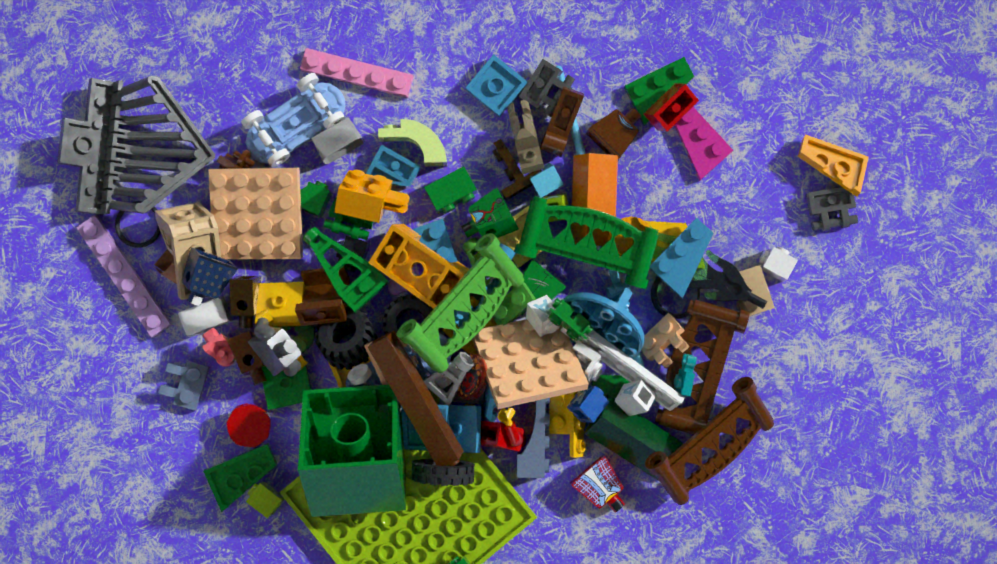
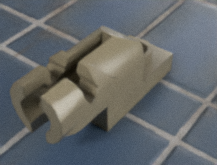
M520 100L524 113L522 114L523 124L519 123L513 102L508 105L507 109L522 174L544 169V164L529 102Z

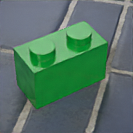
M464 166L424 187L438 214L441 212L443 214L451 212L455 209L454 205L461 201L465 204L475 198L474 195L477 193V189Z

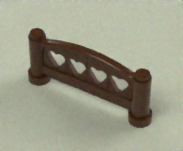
M696 299L689 302L687 313L691 314V318L684 327L685 331L680 335L690 347L683 353L674 347L670 358L673 363L667 369L665 383L674 390L676 389L674 387V379L676 374L679 373V369H682L683 354L692 355L691 348L694 346L700 347L710 360L698 363L694 368V371L704 381L694 384L692 387L691 397L697 404L683 408L676 407L671 411L664 407L663 410L658 409L655 417V422L659 423V425L692 435L712 420L709 419V415L734 331L744 334L750 312L740 309L738 312ZM700 324L706 325L716 336L715 339L702 343H697L694 339L695 335L698 334L697 327Z
M742 377L735 381L732 385V391L736 399L669 457L664 452L657 451L646 459L645 466L652 475H656L672 500L678 505L688 502V492L691 489L708 481L734 461L760 429L767 431L774 426V419L756 391L757 386L752 378ZM737 418L749 420L748 427L743 428L741 433L736 434ZM722 432L732 435V440L726 443L722 449H719V434ZM705 447L715 450V455L708 458L705 464H702V449ZM685 463L698 465V470L691 473V476L685 479Z

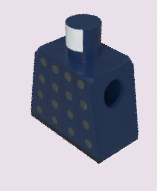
M192 247L182 278V283L191 291L187 301L200 306L205 295L215 299L218 298L238 268L230 260Z

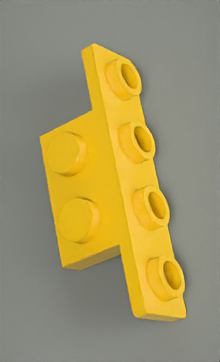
M578 392L551 397L549 404V434H570L571 458L583 457L586 449V442L584 440L586 422H580L567 408Z

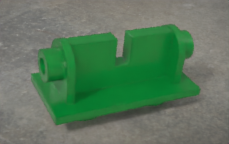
M556 298L552 303L554 309L550 308L545 311L549 315L548 319L556 326L561 325L567 330L566 334L575 341L587 340L584 333L588 335L593 330L591 322L579 313L572 319L570 316L575 309L563 299L560 301Z

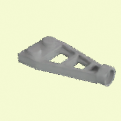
M460 352L452 362L448 363L449 366L443 373L434 372L423 379L428 390L433 391L440 398L438 405H449L450 407L466 373L474 366V360L465 352ZM443 375H446L453 381V385L448 392H445L436 384V381Z

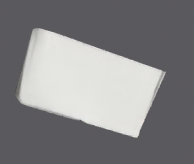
M220 296L221 299L219 297L201 303L200 306H194L178 313L188 337L196 336L232 321L224 297Z

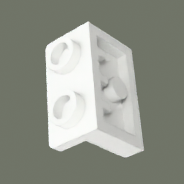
M577 341L573 350L582 369L585 370L584 374L590 384L592 380L596 381L603 371L601 369L603 365L601 364V355L580 341Z

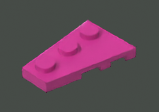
M694 107L674 125L681 142H683L687 150L690 162L696 170L699 181L733 151Z

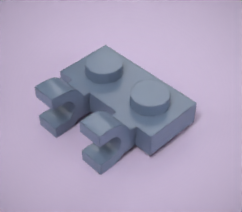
M186 361L185 367L174 363H167L165 372L182 377L178 388L164 384L160 386L158 394L174 397L173 405L196 411L210 367L191 361Z

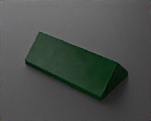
M607 395L606 399L609 403L596 421L589 423L584 434L658 480L656 475H652L646 468V459L657 451H662L669 457L683 445V442L639 414L628 416L615 402V398Z

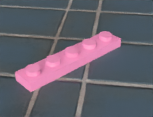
M309 48L305 49L300 70L303 72L315 73L319 76L406 98L409 96L414 78L412 74Z

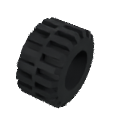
M415 295L400 296L397 300L392 301L389 304L390 306L384 311V318L382 317L383 332L387 334L394 330L397 335L399 318L406 311H418L425 319L433 311V308Z
M349 307L347 309L346 321L318 324L316 327L318 332H315L316 345L330 365L336 366L341 370L344 367L347 370H351L352 366L368 362L369 355L364 346L378 339L376 331L366 314L361 312L360 309L354 313ZM355 333L349 341L338 344L345 335Z

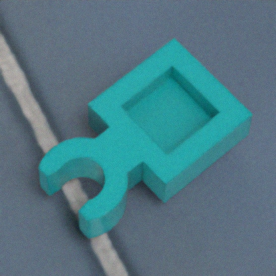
M683 354L682 369H679V373L676 374L674 379L675 391L685 396H691L695 376L693 370L697 361V357L689 354Z

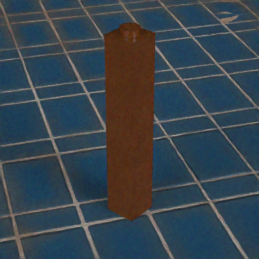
M394 330L374 340L368 346V349L437 466H454L459 463V458L464 450L438 409L439 407Z

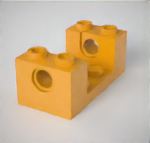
M392 224L368 263L434 309L470 269L458 261L450 263L421 243L419 240L422 236L405 224ZM417 262L422 264L424 268L420 276L416 275L413 271V267Z

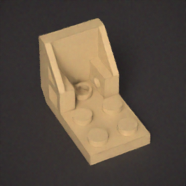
M199 202L155 211L156 221L165 245L173 255L178 297L181 300L188 299L191 293L182 283L191 248L193 247L221 257L219 231L215 217Z

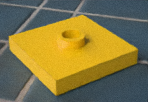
M304 282L260 283L255 325L258 321L257 314L268 308L271 316L275 319L268 326H301L295 312L296 304L303 303Z

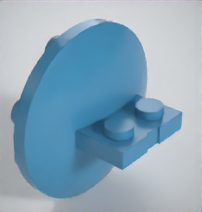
M624 288L609 298L582 292L570 294L563 299L575 309L570 317L576 316L577 313L581 314L591 322V326L596 333L633 359L640 353L645 337L639 322L626 310L630 305L629 299L633 294L629 289ZM569 338V339H570V342H573L574 344H576L575 341H573L571 338Z

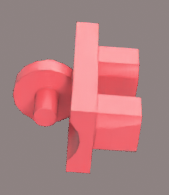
M215 328L202 335L206 341L202 348L207 354L216 359L219 365L228 367L234 363L235 357L227 337L223 334L219 335Z

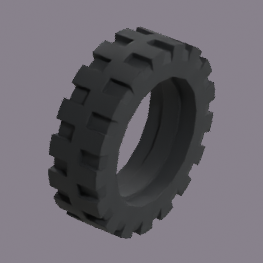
M432 458L412 461V480L422 484L441 486L474 483L475 464L460 460L454 466H437Z

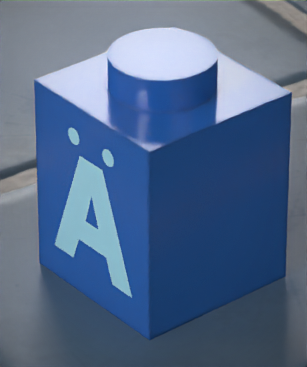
M588 386L587 390L578 391L567 408L580 422L594 423L609 401L603 396L604 392L600 388Z

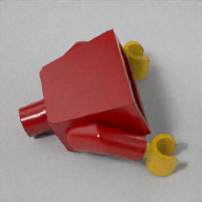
M465 404L467 406H475L474 404ZM509 407L508 410L501 408L497 418L503 423L481 421L482 446L518 452L525 446L526 437L523 435V428L516 427L515 422L511 421L515 414V410L512 407Z

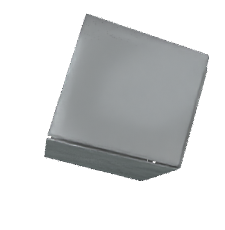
M349 117L311 138L325 164L335 161L364 144L362 141L363 137Z

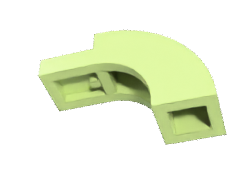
M400 119L401 128H397L396 125H384L383 128H378L380 142L407 141L417 145L424 154L425 167L448 166L446 153L440 139L424 124L414 120Z

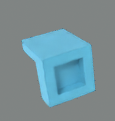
M550 163L544 165L543 171L530 177V181L536 190L535 194L541 198L564 185L554 165Z

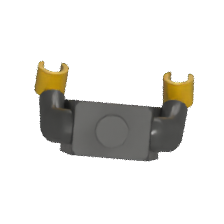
M267 308L257 314L258 321L254 329L255 336L247 342L273 376H276L283 370L287 376H294L309 362L302 357L296 342L289 337L283 328L268 326L275 319Z

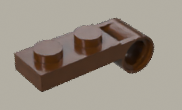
M565 86L562 87L542 139L540 150L559 157L562 156L569 133L583 101L584 93Z

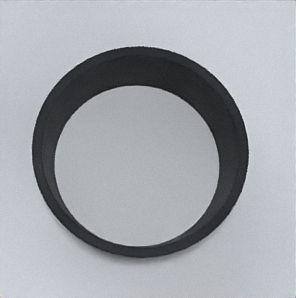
M657 277L651 288V301L655 309L663 316L670 313L675 319L688 316L689 313L687 311L684 313H672L662 307L657 297V289L661 279ZM697 289V300H699L700 289Z

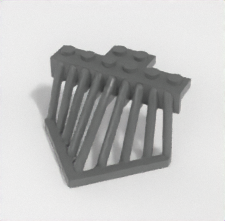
M149 76L124 87L123 81L120 80L111 82L90 78L85 121L62 118L57 163L80 167L75 212L107 215L110 214V209L141 214L146 213L215 158L213 150L162 80L157 76ZM149 86L155 92V95L121 101L123 96ZM153 104H164L169 111L167 114L120 115V111ZM176 122L183 132L130 131L119 129L118 127ZM117 140L188 141L197 150L140 147L117 143ZM116 154L188 158L195 160L190 164L184 162L174 163L130 160L116 157ZM114 167L175 171L179 173L174 177L129 174L114 171ZM113 181L158 184L162 186L155 191L151 189L118 187L113 185ZM116 195L146 199L141 203L114 201L111 197Z

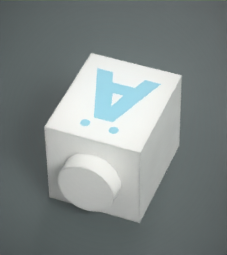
M547 295L527 303L526 319L540 337L548 333H554L560 328V326L553 324L548 319L549 315L545 313L547 309H554L552 306L553 302Z
M641 379L624 384L615 402L628 416L648 412L657 394Z

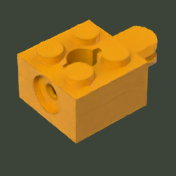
M349 170L338 187L335 213L379 223L385 210L405 213L408 210L409 195L392 191L393 180L387 179L385 176H373L365 174L361 170Z

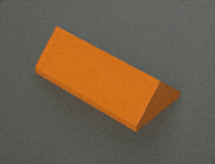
M593 153L573 155L572 206L590 208L616 217L617 155ZM574 222L571 224V232L574 242L577 244L589 233L590 229L587 225L580 226L579 223ZM598 228L593 230L592 235L596 246H603L608 242L609 231L602 232Z

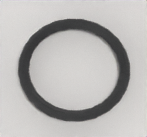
M134 201L130 203H141L142 201ZM155 207L151 208V210L155 213L157 209ZM119 211L115 220L116 233L119 239L128 246L134 248L146 247L152 244L161 233L157 225L154 236L143 243L130 242L123 236L120 230V220L125 211Z

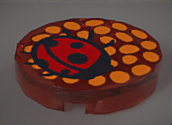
M468 353L474 362V366L466 373L457 394L464 400H476L486 389L487 384L484 382L485 377H487V365L480 355Z

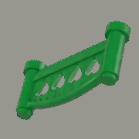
M534 196L530 202L520 242L516 243L514 252L516 254L536 258L538 250L625 273L627 275L624 283L647 289L649 280L646 278L659 237L657 229L645 226V229L641 231L631 224L602 211L579 206H550L546 204L547 199ZM551 216H555L558 220L565 219L567 221V227L554 238L548 224V219ZM574 222L579 223L580 226L587 225L590 229L589 233L577 244L574 242L570 229L571 224ZM597 228L601 229L602 232L609 231L612 234L611 239L598 251L592 235L593 230ZM623 235L624 238H633L634 244L619 256L615 237Z

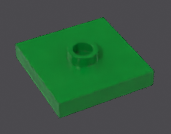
M307 365L294 376H287L284 370L273 376L268 368L263 369L267 379L263 383L268 410L302 403L303 390H312Z

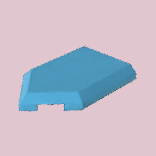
M485 378L484 404H481V417L486 421L494 422L497 412H493V408L497 407Z

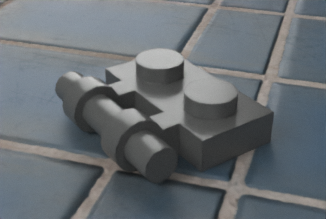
M542 59L519 97L537 109L541 107L543 102L546 103L548 106L544 113L551 117L562 87L565 86L572 89L571 85L575 79L567 75L562 82L559 80V77L563 71ZM555 85L559 89L553 99L548 97V94Z
M843 187L808 192L806 194L810 216L819 214L820 218L819 221L811 223L813 231H829L830 228L839 226L846 228L850 227L851 224L858 223L857 215L849 216L848 209L856 208L855 197ZM839 211V218L829 219V212Z

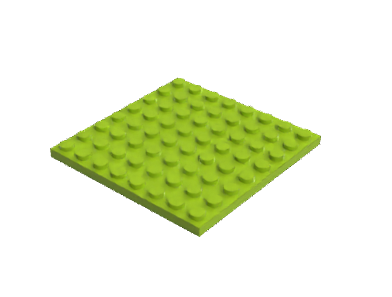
M429 390L438 405L440 398L433 391ZM481 447L480 453L463 452L459 460L475 464L474 483L459 486H441L414 482L412 480V461L432 457L428 451L404 449L406 510L312 517L300 476L279 492L336 564H447L455 556H458L460 559L463 555L471 564H483L538 518Z

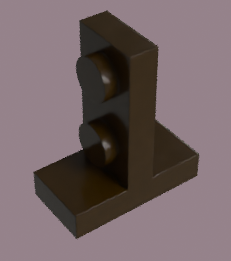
M499 139L493 143L495 150L492 153L497 162L502 161L506 167L503 171L510 182L514 180L515 182L501 190V195L507 201L531 187L533 184L530 181V177L542 170L531 172L524 177L502 139Z

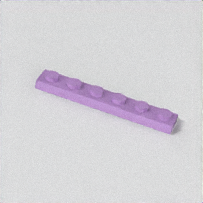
M93 215L77 226V230L149 335L154 338L170 327L172 323L99 217Z

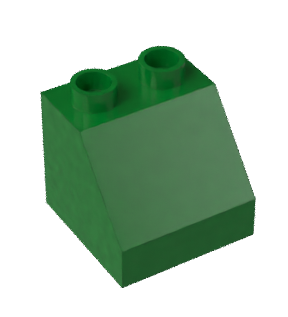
M389 384L303 390L298 473L312 517L406 510V467L401 405Z

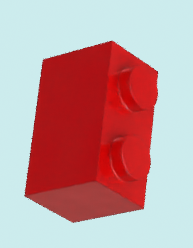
M675 83L644 115L657 131L668 132L699 100L686 84Z

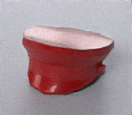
M248 403L239 405L232 411L227 420L229 436L236 445L255 448L269 437L271 418L259 406Z

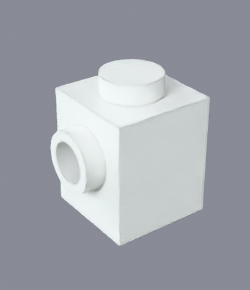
M777 246V248L773 247L768 251L765 250L759 262L763 272L783 282L788 280L798 260L790 256L788 250Z

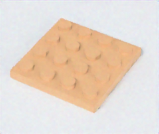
M299 168L208 169L211 214L214 215L218 226L222 258H303Z
M526 319L505 325L483 328L472 339L497 409L588 389L589 383L573 350L569 337L560 331L561 325L554 333H548L540 337Z

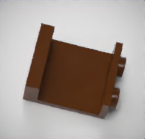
M343 266L339 270V276L345 285H350V278L346 267ZM323 268L301 271L300 274L305 284L303 303L296 304L295 307L300 325L307 326L346 321L348 306L337 295Z

